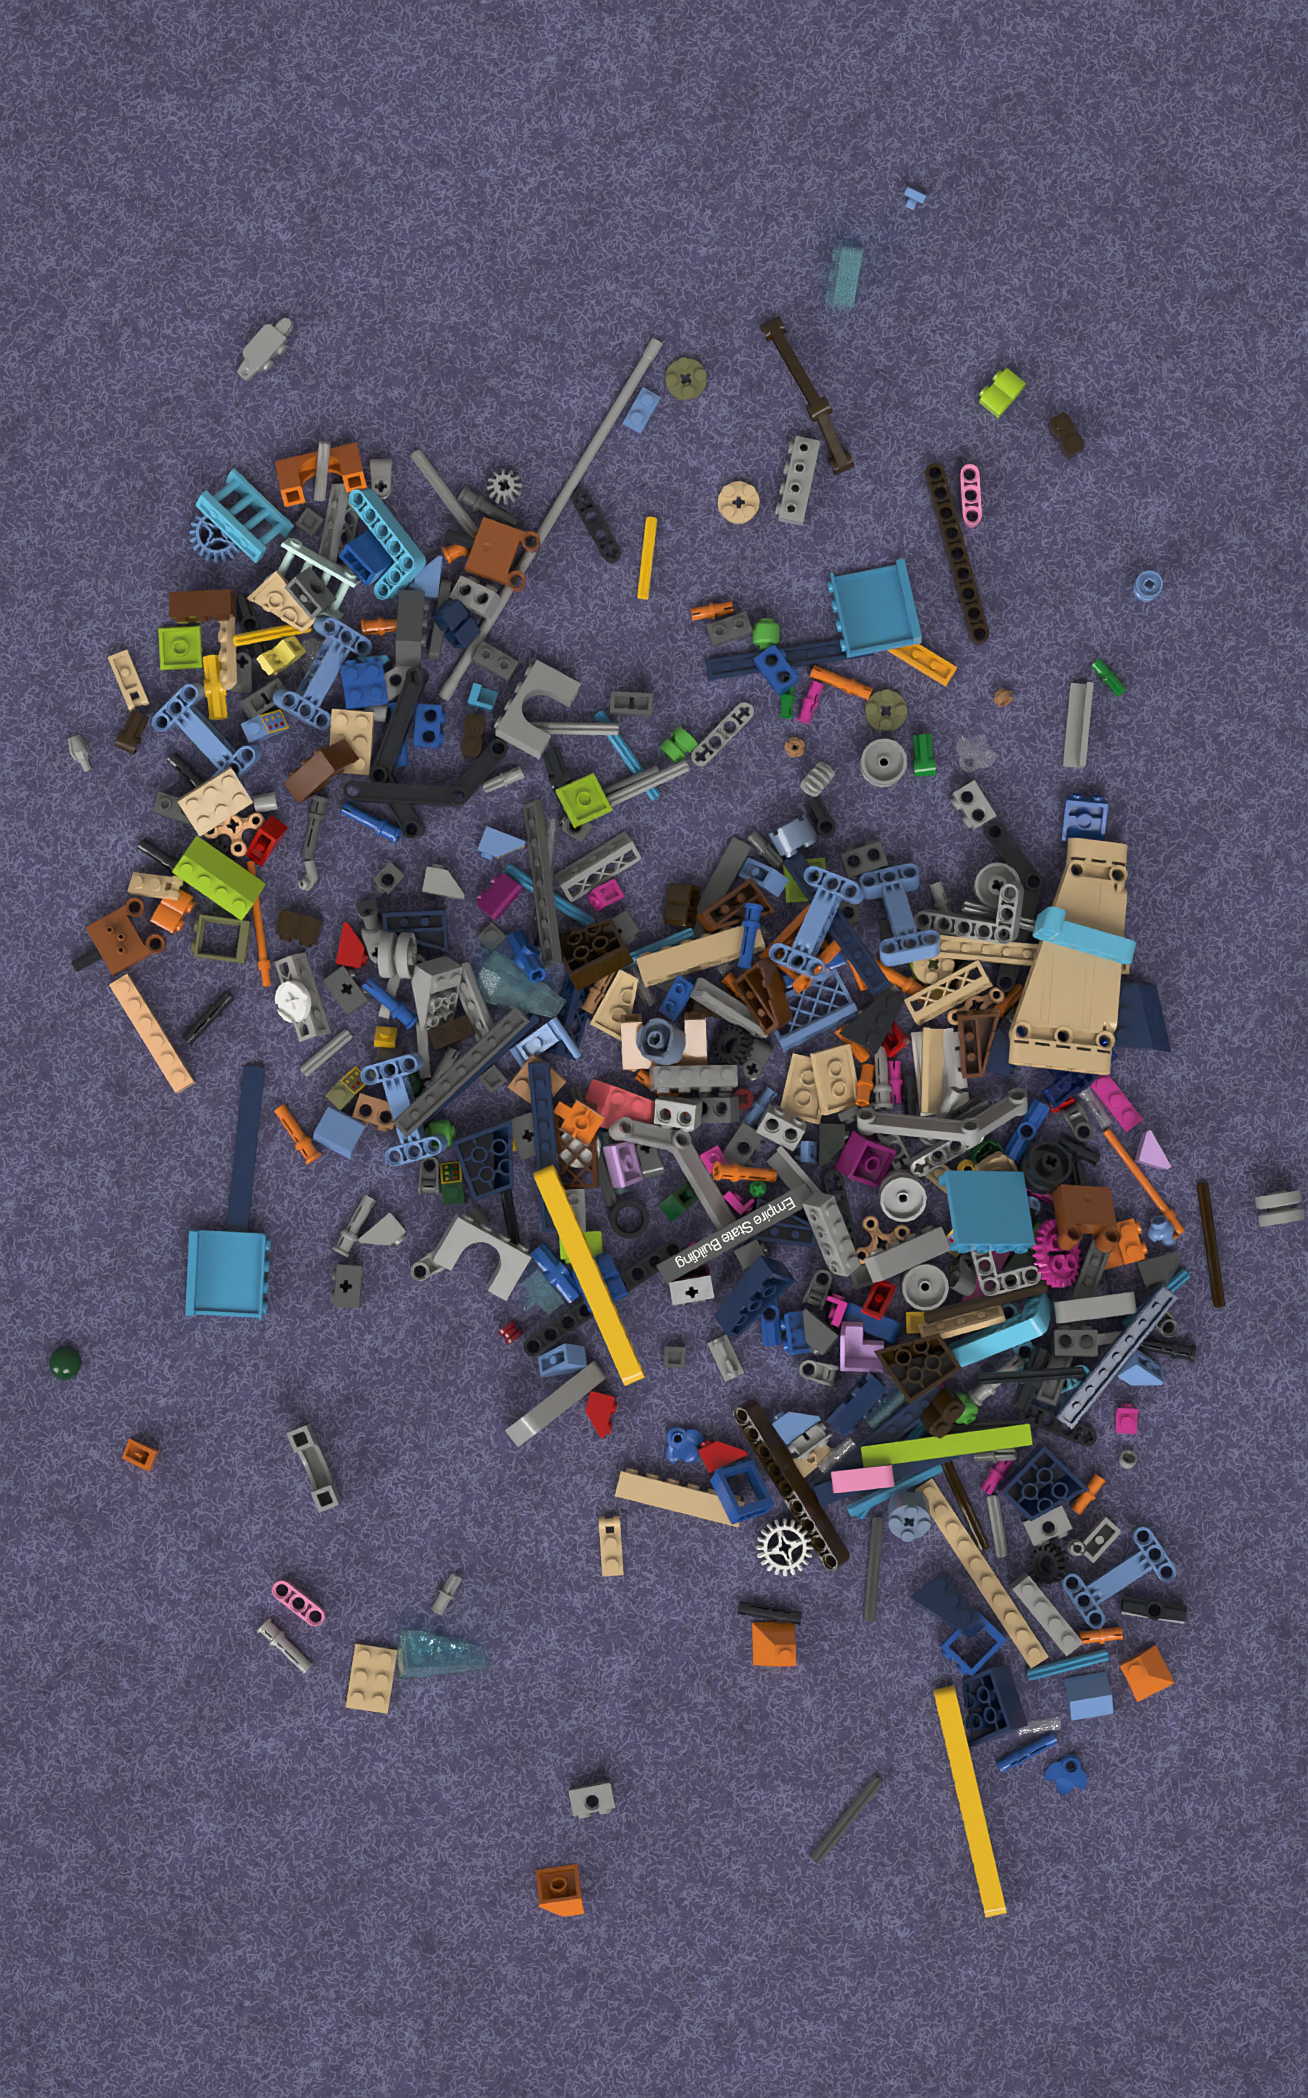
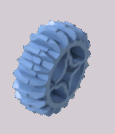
M203 512L204 516L202 518L196 515L195 518L199 522L191 523V526L196 528V530H190L189 533L195 536L190 539V542L197 543L193 549L195 551L200 550V557L207 553V561H210L212 556H214V562L218 563L219 556H221L223 562H226L225 555L229 554L230 558L233 559V550L236 553L241 552L237 545L229 540L223 531H221L223 538H215L212 529L214 531L218 530V532L220 529L208 522L210 519ZM241 517L237 518V520L240 523H242L243 520L241 519ZM203 527L209 531V537L205 545L201 540ZM217 543H223L227 545L226 548L221 550L210 549L212 546L214 547Z

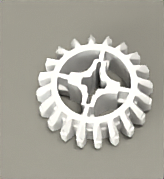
M783 1518V1525H779V1521L776 1519L774 1520L776 1527L773 1528L768 1523L767 1527L770 1531L761 1530L765 1538H757L759 1542H763V1545H756V1549H763V1552L757 1554L758 1558L765 1556L766 1559L761 1564L765 1565L769 1562L770 1565L767 1567V1570L771 1571L775 1567V1575L779 1574L780 1569L783 1570V1576H787L788 1569H790L792 1575H795L794 1568L796 1566L799 1571L803 1570L800 1565L801 1562L805 1565L809 1564L804 1559L805 1556L812 1558V1554L807 1552V1549H813L812 1545H807L811 1538L804 1537L807 1534V1530L801 1532L802 1525L798 1524L796 1528L794 1527L795 1520L792 1519L790 1525H787V1519ZM783 1530L793 1531L801 1539L787 1540ZM777 1532L778 1544L767 1549L770 1537ZM781 1537H783V1540L787 1545H791V1547L788 1548V1558L783 1550H779V1548L782 1546ZM802 1545L800 1557L793 1562L791 1557L792 1550ZM782 1554L787 1565L778 1564L769 1556Z

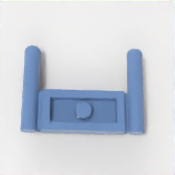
M557 1017L509 1050L520 1067L523 1066L532 1053L539 1056L561 1039L574 1058L581 1056V1052Z

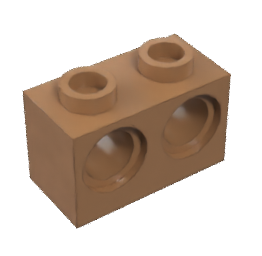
M359 1094L353 1118L367 1124V1127L369 1123L377 1125V1130L388 1133L389 1129L394 1130L395 1125L392 1123L393 1116L388 1123L381 1121V1114L384 1111L391 1112L387 1101ZM364 1105H370L372 1108V1113L367 1117L362 1116L360 1112Z

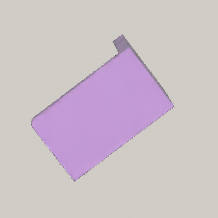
M842 1321L840 1371L883 1372V1365L874 1351L883 1349L884 1341L863 1340V1322Z

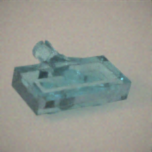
M539 1269L522 1282L530 1295V1298L521 1304L522 1308L528 1305L524 1309L526 1312L537 1304L543 1308L547 1315H550L565 1302Z

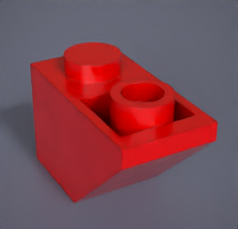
M591 1390L585 1412L599 1436L605 1438V1434L610 1435L613 1423L609 1422L611 1414L616 1413L618 1402L614 1401L615 1396Z

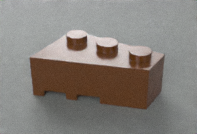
M231 589L169 592V617L180 624L191 622L205 623L209 622V620L230 621V618H236V592Z
M346 739L326 748L324 746L319 747L313 752L314 756L312 758L309 757L301 763L302 767L300 769L296 768L289 773L290 778L284 784L298 804L319 792L330 783V780L337 773L338 775L345 771L344 767L359 760Z
M751 877L702 911L696 918L707 933H712L726 927L740 925L745 920V903L764 906L760 918L775 913V910Z
M770 957L756 962L751 969L745 971L732 982L765 1035L780 1030L793 1020L775 962Z
M999 1008L956 1011L962 1079L984 1077L1000 1010Z

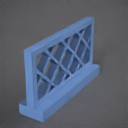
M836 968L830 970L829 977L834 975L837 980L835 989L825 987V980L822 981L821 985L816 984L820 981L814 979L811 981L810 986L820 988L816 999L805 996L806 990L802 994L796 993L794 989L785 993L787 1000L792 995L801 999L797 1008L789 1006L790 1010L796 1011L793 1022L787 1023L791 1025L789 1033L780 1036L778 1031L774 1032L783 1052L858 1015V1009L855 1003H853ZM822 989L834 993L830 1003L819 1000ZM836 994L845 996L848 1001L847 1004L841 1007L833 1004ZM803 999L815 1002L811 1013L800 1009ZM818 1003L829 1006L827 1014L823 1016L814 1014ZM799 1013L810 1016L807 1024L800 1025L796 1023Z

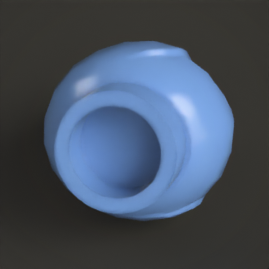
M1166 1216L1153 1217L1148 1228L1149 1238L1153 1242L1162 1240L1165 1247H1173L1178 1238V1235L1174 1233L1175 1228L1173 1224L1167 1220Z

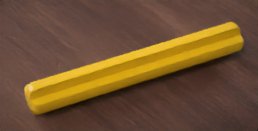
M647 517L645 523L637 597L643 600L649 598L657 518Z
M288 624L236 634L232 637L234 646H241L309 633L312 631V627L310 626L305 632H301Z

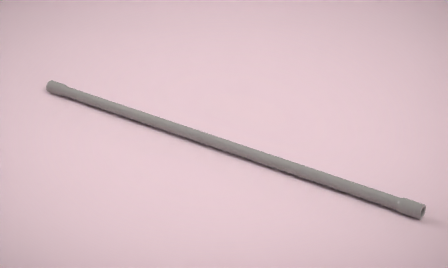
M652 338L642 358L536 532L540 537L541 545L645 371L661 349L663 344L657 339ZM533 538L528 547L535 546L537 540ZM525 551L514 571H521L524 574L536 553ZM514 577L511 580V584L517 586L521 578ZM504 586L499 596L502 599L491 619H484L479 627L481 632L469 644L454 671L438 693V696L442 699L450 700L460 679L471 663L475 652L486 638L513 593L508 586Z

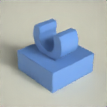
M908 186L904 195L910 198L905 207L913 210L917 202L922 204L925 202L928 194Z
M801 1141V1144H797L796 1148H801V1155L794 1156L795 1159L801 1160V1162L818 1163V1141Z

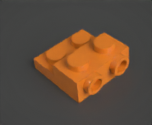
M1134 1218L1116 1223L1117 1229L1121 1233V1240L1111 1250L1104 1270L1145 1259L1144 1255L1148 1254L1145 1242H1140L1138 1234L1142 1233L1139 1221L1135 1222ZM1093 1234L1094 1239L1099 1236V1234Z

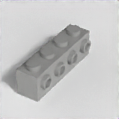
M799 436L795 437V442L790 441L788 453L792 454L791 461H786L784 474H788L787 480L781 483L779 493L783 495L782 503L777 502L775 512L776 515H779L778 521L803 526L820 441Z
M737 1065L653 1066L649 1070L650 1092L657 1091V1094H668L670 1091H678L679 1094L691 1093V1091L710 1093L711 1090L732 1092L738 1086Z
M815 1192L802 1205L829 1272L848 1277L861 1263L834 1195Z
M933 1225L921 1229L922 1233L919 1235L912 1233L905 1236V1241L901 1243L897 1240L887 1244L888 1248L885 1250L878 1248L871 1251V1256L865 1258L864 1261L873 1283L888 1279L950 1251V1246L942 1226L933 1228Z

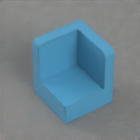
M473 683L468 705L493 712L498 692Z

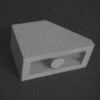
M432 864V867L427 866L423 893L465 900V894L449 871L444 870L445 866Z
M390 1212L362 1235L358 1241L360 1243L393 1245L395 1243L397 1246L406 1239L404 1234L407 1231Z

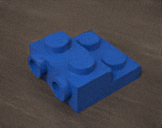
M378 657L366 658L365 663L358 664L357 660H349L344 662L345 665L340 666L347 710L389 704L384 663L382 660L378 661Z
M1075 792L1071 793L1070 796H1065L1061 841H1068L1069 838L1104 841L1108 800L1104 799V796L1097 794L1091 795V798H1085L1083 794Z
M601 1253L595 1256L596 1263L613 1302L629 1295L610 1253L607 1255ZM572 1271L575 1282L578 1286V1289L582 1293L587 1308L590 1311V1313H592V1310L583 1292L575 1271Z

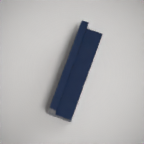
M566 973L554 1018H558L579 1049L589 1012L583 1009L578 1013L577 1006L579 1002H585L590 991L588 989L584 993L583 988L577 991L568 973ZM595 982L590 984L589 989L594 986ZM576 1021L578 1027L573 1033L571 1027L572 1023ZM562 1039L544 1051L576 1060L571 1052L570 1054L564 1052L566 1045Z

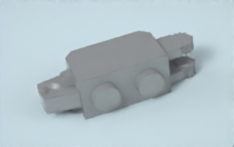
M283 318L275 327L268 324L261 328L243 349L244 361L237 370L239 376L248 381L257 372L262 373L263 370L268 371L274 364L273 359L276 355H282L288 347L286 345L288 343L287 337L293 330L290 319Z

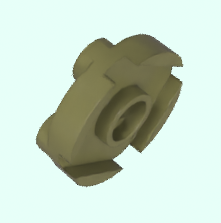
M682 357L668 367L665 375V384L669 393L676 399L691 400L703 393L706 387L707 374L704 367L698 361ZM689 374L691 383L686 382L682 384L681 376Z
M886 689L874 693L868 699L865 715L867 722L875 730L891 732L898 729L904 723L907 707L902 696ZM882 706L892 707L890 716L881 715Z

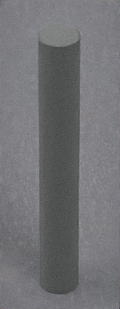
M657 764L602 790L605 796H608L660 772V767Z

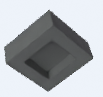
M306 508L295 523V526L313 538L325 520L309 508Z
M493 922L477 936L491 952L507 938Z
M495 1065L478 1077L491 1094L507 1082V1079Z
M857 1105L837 1114L840 1123L846 1122L848 1125L857 1120V1111L859 1110Z
M866 1264L859 1266L850 1274L855 1290L875 1284L871 1279Z
M665 1346L663 1367L685 1369L686 1347Z

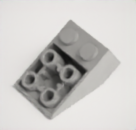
M447 956L415 965L412 987L421 1031H426L454 1020L463 966Z

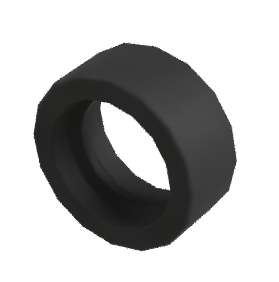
M625 1199L618 1202L610 1214V1225L613 1231L618 1236L626 1239H634L641 1236L647 1230L650 1222L646 1207L641 1202L633 1199ZM634 1207L640 1211L642 1223L637 1230L628 1232L619 1227L617 1216L621 1209Z

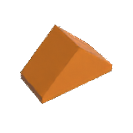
M129 1438L122 1459L146 1471H151L160 1450Z

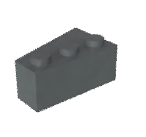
M399 591L396 666L421 667L422 646H426V634L423 633V629H427L428 617H424V613H428L429 600H425V591Z

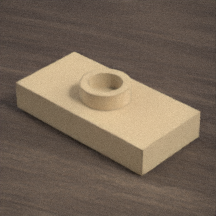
M827 1444L822 1447H815L811 1450L812 1454L804 1460L801 1458L799 1460H796V1458L792 1459L803 1478L833 1454V1451Z

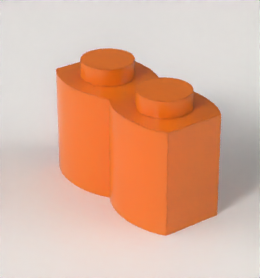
M181 889L178 891L180 893L178 900L162 899L151 918L153 924L172 934L182 930L185 924L184 916L186 913L190 914L195 906V902H193L194 897Z

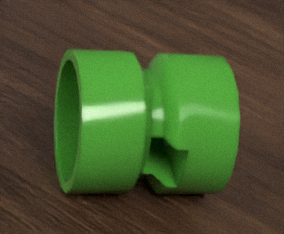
M678 726L671 734L672 738L666 739L659 746V749L674 764L682 762L686 758L685 754L691 753L698 746V743L682 727Z

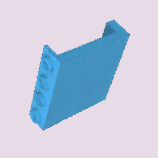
M905 559L896 560V565L837 577L830 573V581H827L829 593H833L834 600H831L833 613L837 612L838 619L835 620L837 632H842L843 639H840V646L842 652L846 651L847 658L921 643L922 635Z
M946 1171L938 1178L939 1185L946 1186L955 1242L949 1247V1250H958V1253H967L969 1251H977V1253L989 1251L1006 1253L1008 1251H1015V1253L1020 1254L1027 1252L1035 1244L1024 1172Z
M191 1229L189 1231L185 1315L254 1317L261 1320L263 1315L268 1312V1302L264 1301L265 1293L269 1291V1281L265 1280L266 1272L270 1270V1260L266 1259L267 1251L271 1249V1238H267L268 1233Z

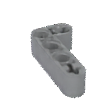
M1134 1292L1054 1302L1056 1324L1137 1313Z

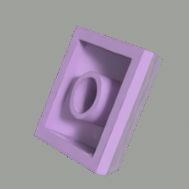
M1152 1131L1143 1132L1134 1162L1161 1170L1171 1168Z
M622 1141L603 1146L613 1188L626 1187L644 1180L635 1143Z

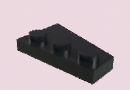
M888 988L885 989L838 1034L869 1052L877 1054L906 998Z

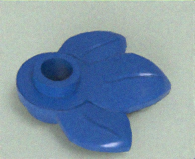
M671 1428L666 1435L668 1446L665 1454L667 1459L672 1464L676 1463L680 1458L688 1463L697 1462L698 1449L696 1446L705 1441L704 1436L695 1429ZM676 1435L681 1436L679 1441H674Z
M1073 1754L1065 1755L1060 1762L1051 1763L1044 1775L1045 1780L1055 1781L1056 1789L1060 1796L1069 1793L1074 1786L1084 1790L1087 1784V1776L1081 1769V1761ZM1073 1761L1074 1767L1072 1769L1067 1768V1762Z

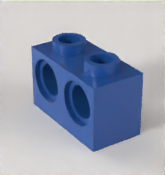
M772 645L754 658V664L779 697L799 683L798 675L800 674L793 664L789 665L785 659L788 657L781 647L777 649L775 645ZM769 657H775L778 661L774 665H769L766 663V660ZM783 673H786L790 676L789 680L786 682H782L778 679V677Z
M418 704L415 716L414 748L439 749L440 744L444 745L445 732H441V723L445 724L446 711H442V705ZM433 711L437 714L436 719L431 722L427 721L425 715ZM427 732L435 734V739L432 742L424 741L423 738Z

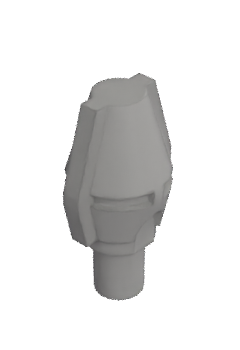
M79 734L69 738V750L73 759L81 763L84 772L91 770L92 768L88 761V756L90 755L88 745Z

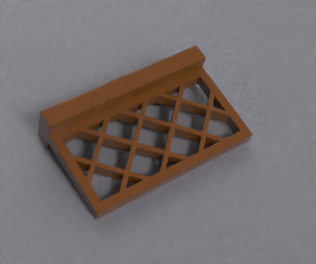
M585 1103L597 1111L596 1103ZM566 1104V1105H568V1106H570V1107L572 1108L574 1104ZM554 1113L560 1180L562 1182V1175L566 1170L575 1177L570 1184H563L564 1189L599 1188L597 1132L590 1144L592 1143V1148L584 1145L576 1154L569 1147L575 1139L572 1137L567 1143L561 1139L562 1131L559 1128L560 1122L563 1124L564 1121ZM586 1148L592 1153V1160L588 1164L579 1157ZM566 1149L574 1156L567 1165L561 1160V1154ZM576 1159L584 1166L578 1175L569 1168ZM586 1170L593 1174V1184H586L580 1178Z

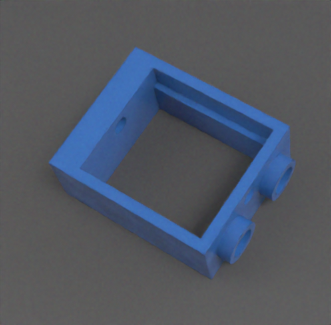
M741 1460L728 1468L722 1466L715 1470L714 1476L710 1479L732 1525L766 1514L774 1505L753 1460L747 1462ZM745 1473L758 1501L739 1507L726 1478Z
M976 1609L974 1611L986 1625L984 1629L996 1642L971 1668L949 1647L961 1633L954 1630L940 1644L943 1648L941 1653L949 1661L953 1658L958 1663L956 1668L964 1675L969 1673L971 1676L1007 1641Z

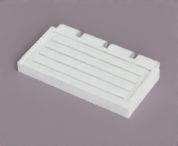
M953 1028L944 1029L942 1102L951 1086L958 1087L959 1089L968 1088L967 1078L962 1079L961 1072H958V1068H961L960 1053L955 1050V1047H959L958 1032H953ZM922 1031L911 1033L919 1110ZM963 1092L954 1110L969 1101V1092ZM920 1113V1116L936 1115L934 1113Z

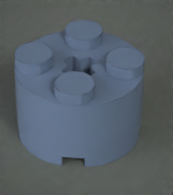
M805 813L801 815V820L794 818L775 829L777 832L775 835L772 832L768 834L780 856L785 855L788 858L798 852L796 848L802 845L806 848L816 842L815 837L817 834Z
M654 1018L639 1029L636 1045L641 1055L646 1059L659 1065H670L681 1060L686 1045V1034L678 1026L664 1019Z
M903 1490L890 1498L887 1507L888 1526L895 1536L905 1542H910L923 1536L930 1529L929 1502L922 1493L917 1491L912 1493Z

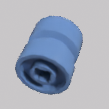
M1154 571L1142 572L1133 584L1134 595L1143 602L1154 600L1163 588L1161 576Z

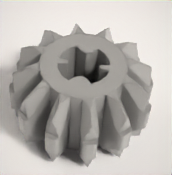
M501 469L502 475L499 476L495 471L493 475L496 479L488 478V482L492 485L487 486V491H492L489 497L491 499L496 497L495 502L497 504L503 499L504 505H508V498L513 503L516 501L513 494L516 496L521 495V492L517 489L522 488V483H516L520 480L518 475L512 478V470L506 475L505 469ZM508 483L509 489L501 491L500 484Z
M823 761L818 762L802 780L800 787L806 794L817 797L832 780L835 772Z

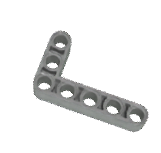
M1011 882L1001 888L996 920L925 909L914 916L915 926L920 930H935L941 934L997 944H1008L1018 937L1024 888L1019 882ZM1009 887H1013L1015 889V897H1011L1009 895ZM1006 908H1010L1012 910V918H1009L1006 915ZM923 914L927 915L929 918L928 925L925 924L922 920ZM943 918H946L949 921L948 928L943 926ZM964 921L969 924L970 929L968 932L962 927ZM983 925L989 927V935L983 933ZM1004 928L1010 932L1009 939L1003 936Z
M970 1251L980 1289L985 1295L993 1296L1037 1284L1041 1279V1273H1037L1038 1267L1032 1263L996 1271L991 1251L986 1253ZM988 1260L990 1263L989 1267L980 1269V1261ZM1029 1269L1036 1270V1275L1032 1279L1025 1277V1273ZM1010 1274L1014 1275L1015 1281L1012 1284H1006L1005 1277ZM993 1280L995 1282L994 1287L990 1290L985 1289V1282Z
M594 1360L540 1404L505 1430L516 1446L519 1447L607 1378L606 1374Z

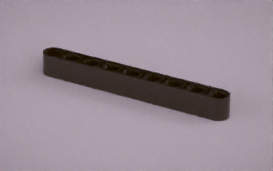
M932 463L925 472L927 488L969 639L975 645H982L989 637L985 614L945 470L941 464ZM934 469L939 471L940 477L937 479L930 477L929 471ZM936 490H943L946 496L943 499H939L935 496L934 492ZM948 510L951 513V517L944 519L941 517L940 512ZM954 530L957 537L954 539L948 538L946 531ZM953 550L961 551L962 558H953L951 552ZM965 570L968 577L960 579L957 576V571ZM970 590L974 597L972 599H965L962 592ZM976 610L979 618L971 619L968 616V612ZM974 631H983L985 637L981 640L976 639Z
M747 1400L734 1410L733 1416L794 1518L799 1525H802V1531L807 1530L805 1536L811 1538L810 1544L813 1546L819 1559L826 1569L835 1571L849 1560L850 1556L846 1546L824 1510L820 1507L819 1502L760 1405L755 1400Z

